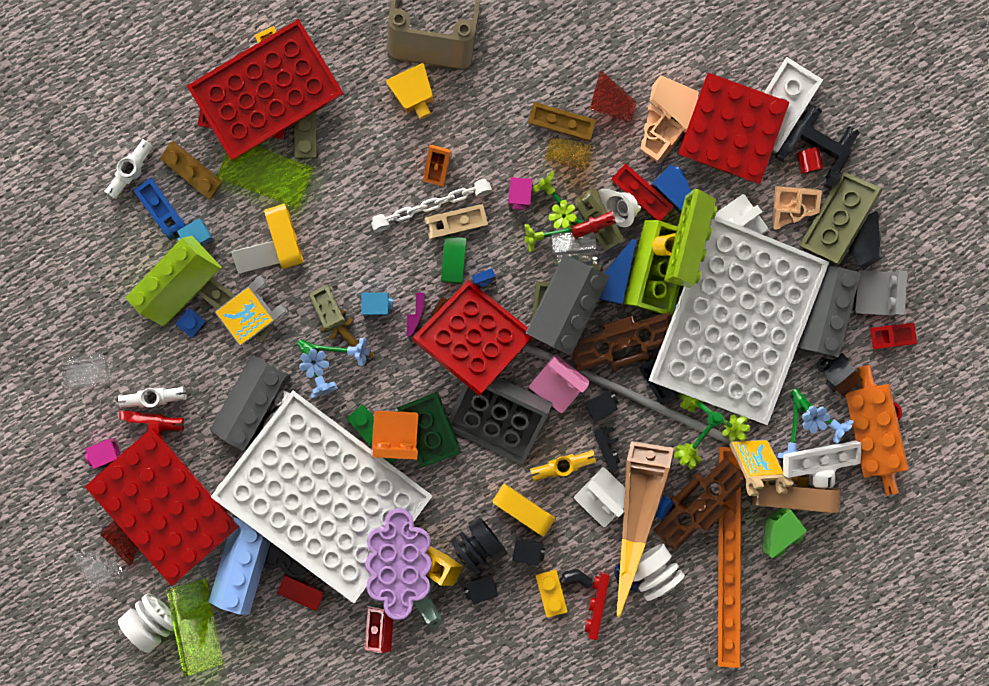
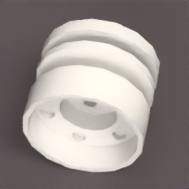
M663 543L642 554L633 579L634 582L642 579L645 580L639 586V590L641 592L646 591L643 596L647 601L665 595L685 576L681 570L676 571L679 567L677 563L666 566V563L672 556Z
M147 593L142 597V601L139 600L135 604L136 610L129 609L118 619V624L125 636L137 648L150 653L161 643L160 635L167 637L170 631H174L178 627V621L159 598Z

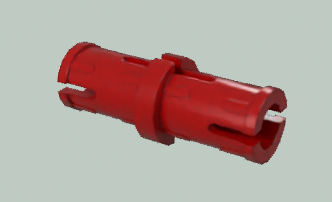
M609 211L595 218L591 216L587 221L570 226V229L576 240L590 233L596 234L598 230L615 225L616 221L612 211Z

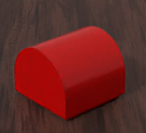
M818 147L797 153L801 174L824 169Z

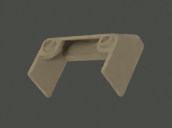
M391 0L388 18L387 52L392 59L457 70H465L470 67L481 9L480 0L475 1L473 20H459L454 25L452 35L411 29L409 14L405 10L398 9L400 0Z

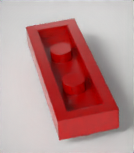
M626 163L611 179L623 192L633 195L638 205L655 220L661 221L674 207Z
M600 571L599 576L594 577L593 589H596L595 598H590L588 610L592 611L591 618L586 619L584 632L588 633V639H598L610 577L607 572Z

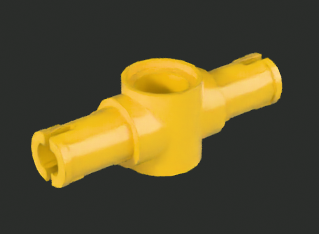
M590 450L578 455L559 456L554 460L548 461V464L530 468L531 474L539 473L532 476L533 481L536 482L551 476L553 478L567 476L571 472L578 471L580 467L597 463L595 457L588 459V457L594 456V452ZM561 460H567L569 463V469L565 472L557 469V464Z

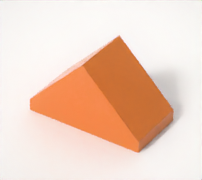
M429 145L423 182L444 186L452 157L451 150Z

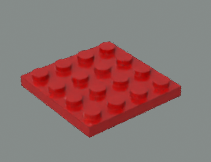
M707 73L677 155L760 184L790 102Z
M467 280L414 335L412 341L476 394L481 396L533 337L526 334L528 327L471 281Z

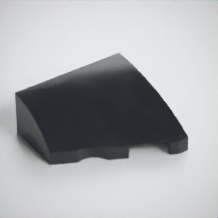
M877 211L868 215L849 248L858 266L863 270L882 259V249L880 248L881 232L879 231L880 215Z

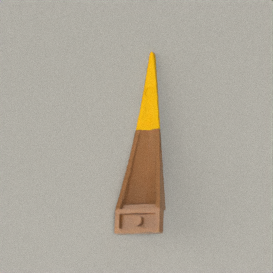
M634 441L630 443L626 463L623 534L617 603L618 618L622 614L670 476L674 456V448Z

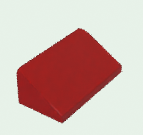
M285 574L277 594L317 611L326 591Z
M368 606L365 650L378 653L391 652L393 619L387 616L384 607Z

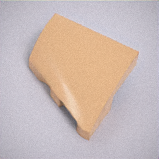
M660 75L652 85L650 102L656 108L661 109L668 119L673 117L682 125L680 130L686 132L699 92Z
M650 104L648 106L649 113L644 127L645 134L642 139L641 150L661 165L684 132L680 130L682 127L671 118L668 119L663 111Z
M775 186L773 229H780L791 222L795 223L806 216L819 213L822 191L819 189Z

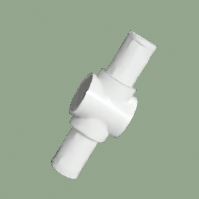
M142 138V141L132 155L129 154L127 158H123L118 162L115 173L116 177L108 188L105 189V192L117 199L126 184H130L132 180L140 176L141 167L144 165L143 161L154 146ZM133 164V171L130 174H126V166Z
M184 386L165 389L164 387L147 388L138 391L136 394L119 395L118 401H126L125 403H119L120 409L137 406L140 408H152L166 405L167 402L186 400V394L179 395V393L186 392ZM151 392H154L157 396V400L153 404L148 400V395Z

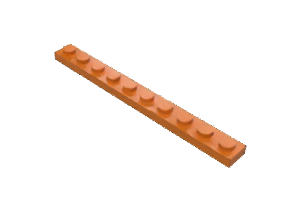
M719 447V463L727 457L741 470L731 447ZM719 485V495H720L721 492H722V488H721V486ZM742 486L724 503L730 510L719 517L718 667H741Z

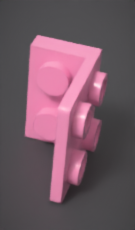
M555 354L532 381L529 388L540 397L552 402V407L558 412L563 413L579 393H583L588 387L589 380Z

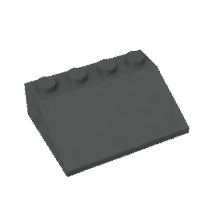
M497 377L481 396L464 384L449 420L455 434L523 466L548 416L552 402Z

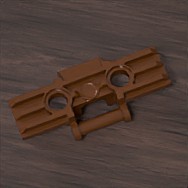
M670 312L634 322L631 315L619 321L604 323V332L578 340L573 351L577 370L581 371L609 362L613 372L616 371V368L642 360L650 361L647 351L662 346L672 320ZM643 329L651 332V339L647 342H642L638 337L639 332ZM598 343H608L609 351L606 354H599L596 349ZM641 345L642 352L613 360V352Z
M727 457L706 477L697 471L694 474L695 477L676 496L673 495L670 498L676 507L653 530L674 551L700 527L708 531L722 514H726L730 508L724 505V503L746 482L742 471ZM717 483L721 486L722 492L720 495L712 491L711 484ZM701 485L705 491L689 507L682 503ZM681 514H688L691 517L690 525L685 526L680 523L679 517Z

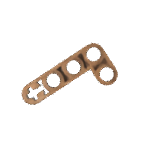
M769 483L768 488L764 486L762 489H757L759 494L752 496V505L838 513L841 507L842 489L828 487L827 489H818L815 487L793 485L792 487H786L787 493L779 494L776 490V484Z

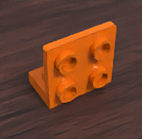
M374 411L372 457L417 460L418 413Z

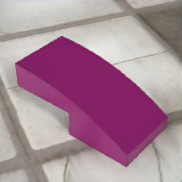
M416 292L415 314H407V337H412L420 324L425 305V293Z

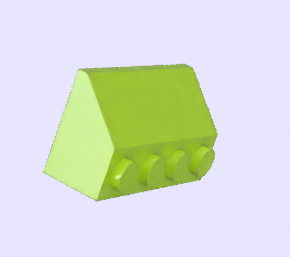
M694 189L685 196L664 280L688 288L695 286V283L698 284L701 271L699 266L700 262L704 261L707 249H704L705 242L710 239L712 228L709 227L710 222L717 213L716 199L699 189Z
M645 220L623 304L659 314L670 312L671 316H673L680 285L664 281L670 256L656 255L653 252L652 243L659 236L676 233L677 226L659 220Z
M193 236L183 237L125 298L139 314L164 327L222 267Z

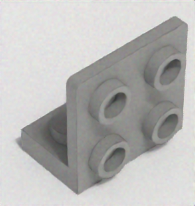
M857 271L861 274L856 289V314L905 315L907 271Z

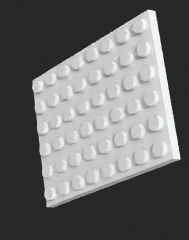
M715 216L714 219H711L709 226L712 228L710 239L706 240L704 249H707L706 257L703 262H700L699 266L701 271L698 284L695 283V286L691 288H683L649 381L768 425L829 262Z
M295 391L289 394L211 496L212 499L352 603L356 602L367 587V581L371 576L365 566L366 558L371 553L367 544L370 532L375 528L384 527L386 515L396 508L407 510L413 517L414 522L432 497L430 493L385 459L372 457V450Z

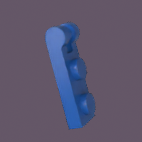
M149 178L133 190L169 240L175 236L178 230L187 226L152 178ZM172 218L175 223L169 227L166 222Z

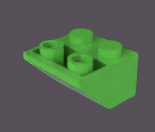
M780 508L765 520L762 552L770 558L782 556L787 551L786 547L792 543L794 545L804 539L803 534L807 532L790 509Z

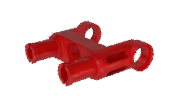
M119 411V420H126V422L148 423V430L154 428L161 437L164 430L180 432L184 430V426L175 425V423L184 424V418L165 417L163 414L139 413V411Z

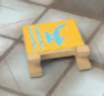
M768 440L730 442L729 445L746 479V490L749 496H757L759 494L757 489L764 487L762 481L776 480V490L779 494L787 493L786 487L793 486L792 479L783 476V470Z

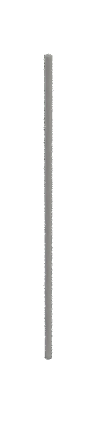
M529 343L522 349L548 362L554 356ZM566 361L569 365H571L574 369L577 370L575 364ZM586 369L578 371L589 381L698 431L703 432L708 426ZM712 428L707 434L727 444L731 442L729 437H724L723 433L715 428ZM777 458L781 468L783 469V459Z

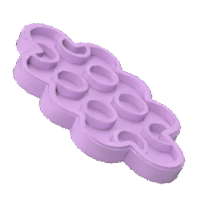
M402 508L391 510L385 517L384 527L375 528L370 532L367 544L371 553L365 562L366 569L371 575L367 581V592L373 599L384 601V611L388 617L394 620H402L408 617L412 611L413 601L422 600L427 596L430 583L425 575L428 574L432 566L431 558L426 553L430 547V536L424 529L414 527L413 517L407 510Z

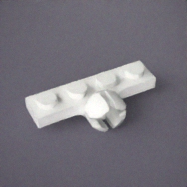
M851 441L783 454V476L790 478L809 474L810 486L818 489L832 488L835 485V472L838 468L861 464V442Z

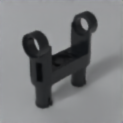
M811 104L803 119L795 124L775 158L783 162L786 156L793 151L799 139L816 148L818 147L819 150L835 158L823 185L832 190L842 174L840 172L852 153L851 147L860 132L857 129L853 131V127L847 126L839 142L834 141L814 129L813 126L822 110L819 107L815 110L817 106Z

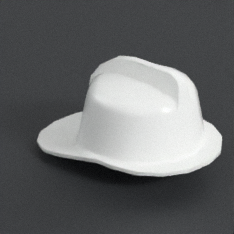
M610 189L598 190L599 199L607 212L612 211L616 225L624 228L630 226L637 213L641 210V206L638 205L634 196L630 193H619Z

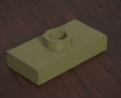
M328 284L308 294L326 332L346 323Z

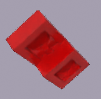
M914 322L870 328L873 349L917 344Z

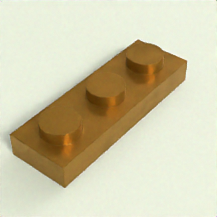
M537 102L533 103L528 120L530 125L590 142L596 122L595 119Z
M175 141L169 143L160 157V160L208 200L215 196L223 184L221 179Z

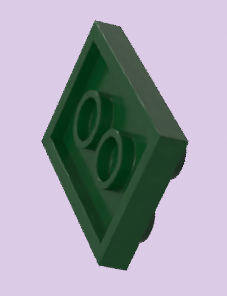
M438 391L397 407L398 412L418 413L416 449L418 450L417 461L420 468L462 452Z

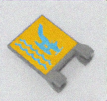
M261 276L214 311L240 347L274 321L288 313V310L282 304L271 311L258 291L268 283Z

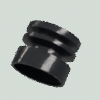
M480 517L468 526L472 533L470 538L461 531L459 535L463 543L456 537L450 540L461 562L478 577L483 574L478 565L479 563L487 570L490 568L486 560L488 556L495 562H498L508 554L500 540Z

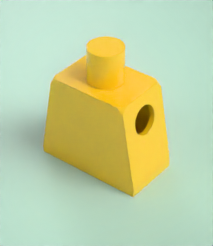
M423 63L386 80L388 88L406 113L415 109L419 119L431 115L427 103L434 99Z

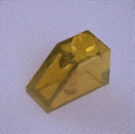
M550 138L545 159L586 171L593 146L574 140Z

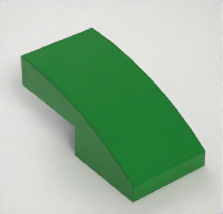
M445 236L441 272L442 283H463L467 238Z

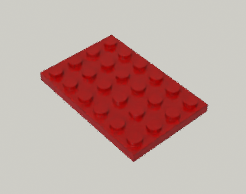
M299 19L187 85V88L231 161L236 160L344 95Z
M154 428L149 429L85 486L171 586L175 585L240 527L227 511L211 498L212 494Z

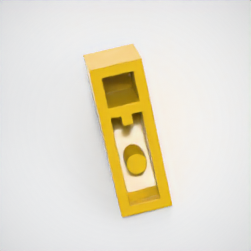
M430 546L426 553L431 558L432 566L427 576L441 586H454L464 566Z

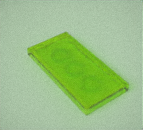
M256 147L234 161H231L226 153L217 177L228 183L299 209L314 168Z
M206 578L167 588L183 675L190 676L222 665L223 660L212 605L209 603L210 595Z

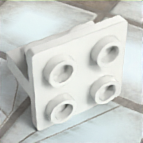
M744 194L716 213V216L759 234L768 229L759 216L762 210L758 205L753 207Z
M602 467L574 496V499L603 527H606L616 516L619 517L624 512L625 487L606 468Z

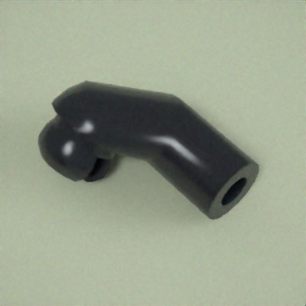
M843 353L834 360L821 358L817 361V369L825 372L842 357L847 361L850 360Z
M579 569L565 571L559 581L564 587L578 582L588 589L593 579Z

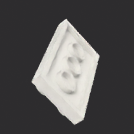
M788 57L784 59L764 91L766 94L790 102L772 150L775 154L778 153L823 79Z

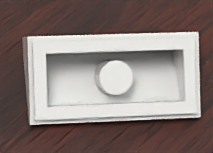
M273 241L231 252L238 274L280 263Z

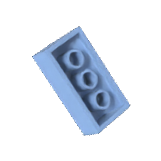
M234 517V521L240 527L227 538L209 603L226 611L246 615L250 614L270 541L241 519Z

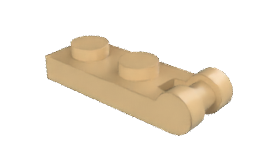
M483 204L424 218L425 224L428 225L430 231L428 233L429 240L488 226ZM443 221L444 229L438 230L437 223Z

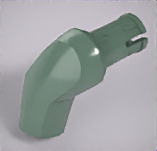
M425 575L430 583L429 593L422 600L413 602L430 628H434L443 621L430 596L436 582Z

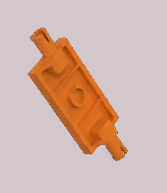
M871 365L857 367L858 373L863 379L861 387L858 390L849 391L846 394L850 418L854 421L852 427L855 440L861 442L863 476L865 478L879 475L883 480L885 495L898 494L899 490L895 474L907 471L909 467L890 383L884 385L874 384Z

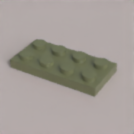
M842 171L838 182L831 190L799 246L839 266L882 193V188Z

